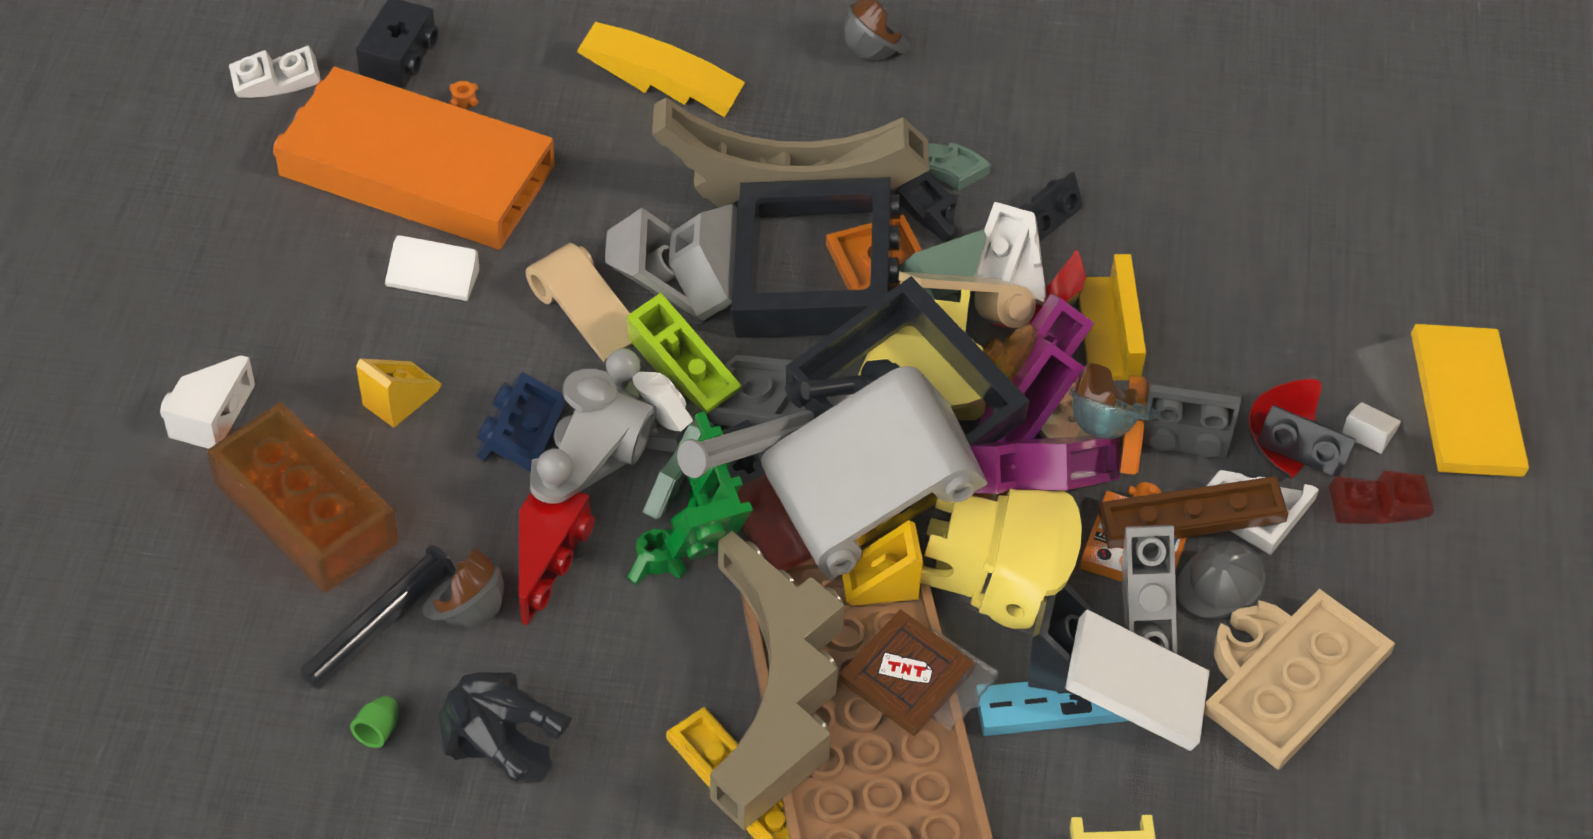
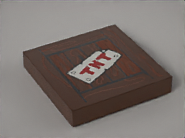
M900 609L839 675L840 682L915 736L973 673L975 662Z

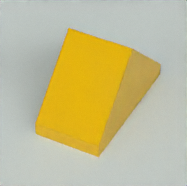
M360 358L356 365L363 406L393 428L436 394L442 383L411 361Z
M908 520L861 550V558L850 572L842 575L846 601L852 606L917 600L919 598L923 560L915 523Z

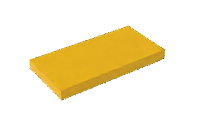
M1415 324L1411 337L1438 472L1524 477L1529 469L1499 330Z

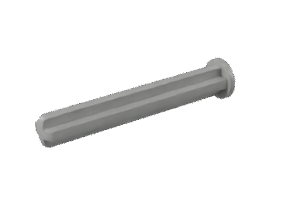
M804 410L699 442L694 439L684 441L678 448V464L687 476L691 478L701 477L709 468L766 451L775 443L812 421L814 413Z

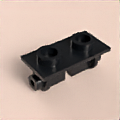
M1070 172L1063 179H1052L1043 190L1031 198V204L1025 203L1019 208L1035 214L1039 242L1083 208L1075 172Z
M1273 404L1268 411L1257 439L1258 444L1264 448L1339 478L1356 441V438Z

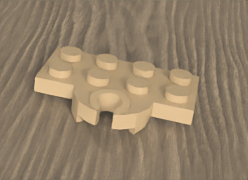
M1321 589L1293 616H1290L1276 605L1258 600L1256 606L1233 611L1229 622L1235 630L1249 633L1254 641L1249 643L1240 642L1232 636L1230 627L1222 623L1219 626L1215 638L1214 657L1220 672L1228 680L1205 702L1204 714L1276 769L1280 770L1390 656L1395 643Z

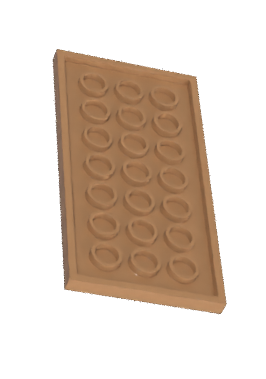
M813 557L769 562L777 570L782 569L793 578L797 587L810 577H813L824 588L830 587L845 605L843 632L822 648L832 657L838 668L836 695L814 712L825 722L831 733L829 759L782 798L788 838L993 839L956 691L923 728L913 736L840 682L839 674L900 609L943 639L930 586L920 583L919 598L917 600L852 606L846 601L842 575L830 580L819 570ZM741 593L762 700L767 688L769 675L768 651L758 620Z

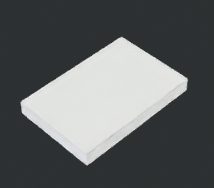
M1087 609L1078 619L1065 689L1189 751H1192L1200 743L1209 670Z

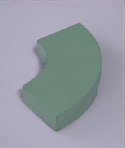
M949 142V146L928 143L930 174L936 180L949 184L957 191L990 174L991 164L976 152Z
M696 420L688 425L678 447L684 441L698 440L701 433ZM709 421L711 428H713L714 423ZM677 449L666 466L659 472L643 509V513L655 519L664 515L680 493L679 488L686 476L678 464Z

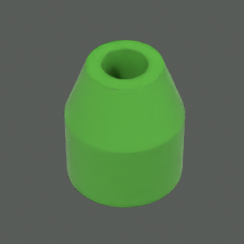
M382 695L365 704L350 724L354 737L368 747H382L396 728L400 711L399 704L393 698Z

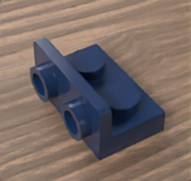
M522 371L511 385L504 382L492 402V405L498 408L494 417L488 415L477 433L476 439L482 443L476 453V457L484 461L489 453L494 451L531 472L532 459L539 458L543 453L565 405L564 395Z

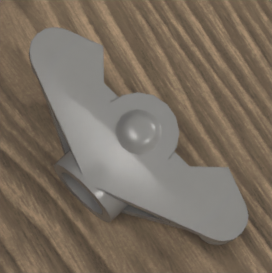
M620 348L613 351L607 358L606 371L581 369L572 372L566 377L562 392L564 399L571 407L575 408L573 415L565 417L557 423L554 439L559 448L546 450L539 458L532 459L530 490L535 498L550 504L566 501L627 463L634 465L640 458L653 428L656 406L644 402L639 397V392L633 383V376L640 371V360L630 349Z

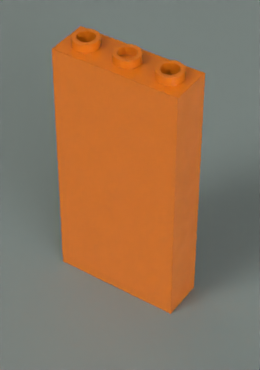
M335 66L324 80L319 81L312 97L305 106L297 110L294 121L285 133H281L277 137L273 147L279 176L497 250H501L555 167L554 144L551 137Z

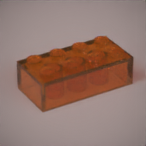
M281 401L206 450L214 483L325 594L399 542L394 509Z

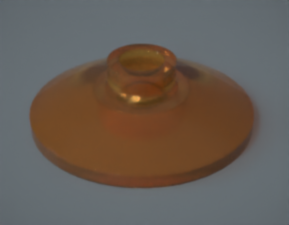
M1031 324L1023 325L1011 332L1002 341L997 338L992 339L983 352L1012 381L1025 364L1034 347L1037 330Z

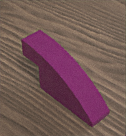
M1052 294L1032 321L1003 371L1010 381L1028 398L1029 406L1026 421L998 442L1034 439L1084 369V366L1071 358V356L1092 328L1094 322L1067 302ZM988 405L985 408L979 425L993 415V410Z
M1119 435L1042 438L970 445L988 483L974 493H1001L1009 491L1010 488L1018 490H1071L1120 479Z

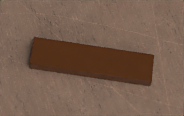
M1277 476L1099 502L1098 513L1108 549L1124 546L1125 527L1173 525L1174 539L1285 523L1288 518L1287 507Z

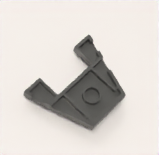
M738 354L734 356L724 366L742 385V389L706 414L708 420L714 424L733 427L748 419L752 426L806 410L804 406L802 408L796 407L788 398L784 389L786 386V365L793 360ZM692 401L686 403L685 409L693 421H695V415L703 411ZM653 426L646 443V448L675 452L687 427L679 432L667 429L664 426H661L659 429ZM765 451L758 453L760 460Z

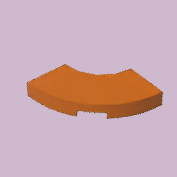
M1129 375L1127 390L1132 388L1137 390V399L1133 406L1125 403L1119 471L1124 474L1136 475L1139 470L1143 440V416L1147 399V380L1145 377Z

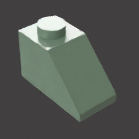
M982 229L916 252L899 266V272L974 277L987 238L986 233ZM923 288L935 300L959 302L957 297L961 295V290Z

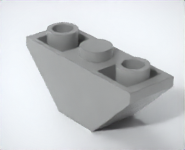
M733 204L702 212L671 232L669 265L696 316L702 321L732 304L738 208Z
M1174 526L1125 527L1122 556V594L1125 629L1177 654Z

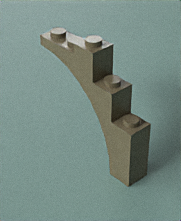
M668 97L654 104L652 135L662 146H666L681 158L688 168L695 170L694 188L703 198H707L718 208L739 200L740 183L890 177L891 190L929 171L928 139L904 117L875 130L845 138L813 142L776 141L750 137L717 127L690 114Z
M731 531L718 541V568L740 590L758 620L768 651L769 675L767 688L755 720L738 746L710 774V799L743 830H746L829 759L831 733L825 722L814 712L836 695L838 668L832 657L822 648L843 632L845 605L830 587L824 588L813 577H810L797 587L793 578L782 569L777 570L764 559L763 554L754 543L750 541L745 542Z

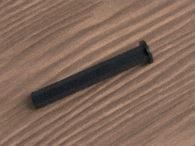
M429 545L425 550L426 555L301 667L300 671L304 680L315 689L323 687L444 575L451 576L455 573V567L450 558L440 548Z

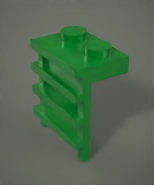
M705 411L695 415L694 418L701 433L697 441L701 442L723 435L720 426L711 428ZM731 462L709 468L701 477L691 478L688 476L699 506L685 510L668 539L667 546L672 559L688 555L689 560H696L708 556L715 551V547H718V541L729 532L733 531L735 534H738L753 509L750 501L740 503L737 493L743 483L740 476L730 477L727 468ZM720 482V486L718 487L711 501H709L707 495L713 494L714 490Z

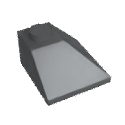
M640 208L607 230L605 263L650 292L656 295L662 293L671 304L692 316H696L669 265L671 232L674 231L673 228L645 209Z

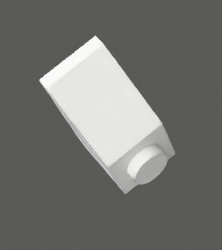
M240 355L182 376L172 393H167L161 404L160 413L161 417L164 418L168 437L218 451L255 386L249 357Z

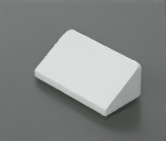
M398 235L393 244L385 285L468 301L480 270L478 252L471 248Z

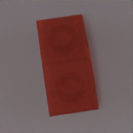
M1384 470L1377 481L1335 476L1328 486L1337 523L1385 524L1430 517L1434 512L1425 475Z
M764 475L743 484L737 493L741 504L750 501L753 510L742 527L748 534V541L754 543L759 548L764 559L777 570L782 569L784 571L812 559L809 550L767 476Z

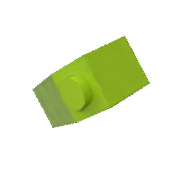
M659 293L626 316L630 342L656 372L669 378L676 389L703 412L705 411L706 414L742 389V385L662 293Z

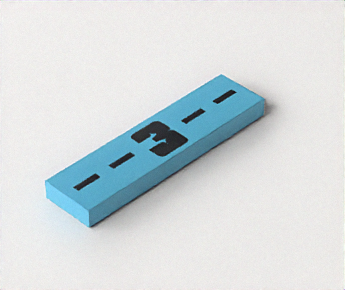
M1028 682L976 687L975 691L983 736L1129 721L1078 695L1028 687Z

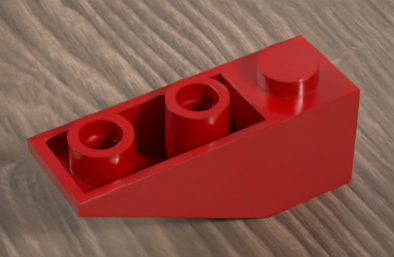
M579 492L566 501L550 504L540 501L530 493L520 508L519 604L521 623L528 625L537 610L543 611L550 600L552 585L559 575L564 576L571 566L574 556L573 551L580 541L585 542L589 538L595 521L594 516L591 515L590 495Z

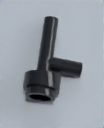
M888 359L867 361L863 365L859 376L803 381L801 384V395L804 399L855 394L900 366Z

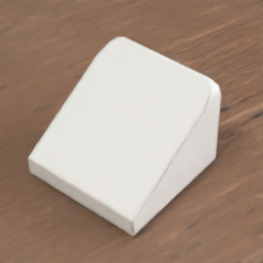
M1361 402L1349 413L1342 433L1356 438L1355 442L1382 454L1400 426L1401 421Z

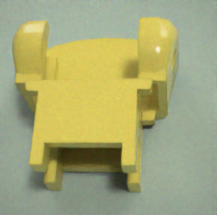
M961 290L960 302L935 300L965 332L970 290ZM903 327L867 353L863 365L867 361L888 359L900 367L909 366L918 369L949 402L951 408L956 409L955 416L958 420H977L985 412L986 402L915 327ZM976 344L983 351V347Z
M1012 488L1008 491L1007 496L999 495L997 501L974 495L962 502H948L937 498L935 508L951 513L950 522L934 518L930 519L926 535H929L930 538L924 556L936 559L937 562L935 568L922 566L920 583L972 597L970 604L979 608V613L989 615L992 620L1012 629H1031L1044 596L1057 594L1066 585L1076 565L1081 547L1082 525L1079 509L1074 498L1065 491L1016 490ZM988 572L992 573V576L990 578L985 594H983L985 580L988 575Z

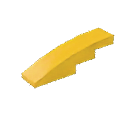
M599 22L594 23L577 50L579 54L644 93L652 85L683 105L692 97L723 117L730 110L745 83L710 62L675 46L634 31Z

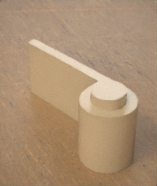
M568 243L527 267V281L535 295L545 304H550L556 300L603 363L607 361L608 356L613 351L620 348L627 349L633 345L629 340L626 316L630 313L595 269L592 257L584 247Z
M899 272V281L903 282L912 276L922 288L975 291V308L978 314L987 320L1011 328H1019L1029 323L1036 309L1035 298L1029 289L1001 279Z

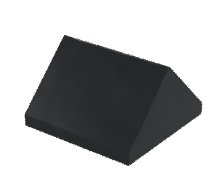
M1068 583L1057 594L1044 596L1043 601L1040 603L1032 637L1028 687L1074 694L1065 688L1078 619L1087 609L1096 614L1098 613Z

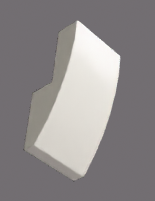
M309 45L273 60L264 50L229 65L234 92L237 97L253 98L284 94L311 87L321 81L316 58Z
M638 372L633 376V383L644 401L656 406L655 417L662 426L681 432L693 421L685 409L686 401L669 378L658 372Z

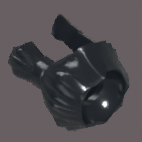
M477 672L464 675L458 685L447 694L445 704L438 714L443 751L447 756H452L455 760L490 758L494 764L503 769L510 780L518 782L521 779L526 783H540L552 768V762L549 755V747L528 740L525 735L517 730V723L529 722L542 728L548 736L558 739L569 727L572 720L571 717L554 711L543 703H538L527 693L518 689L516 673L513 674L512 672Z

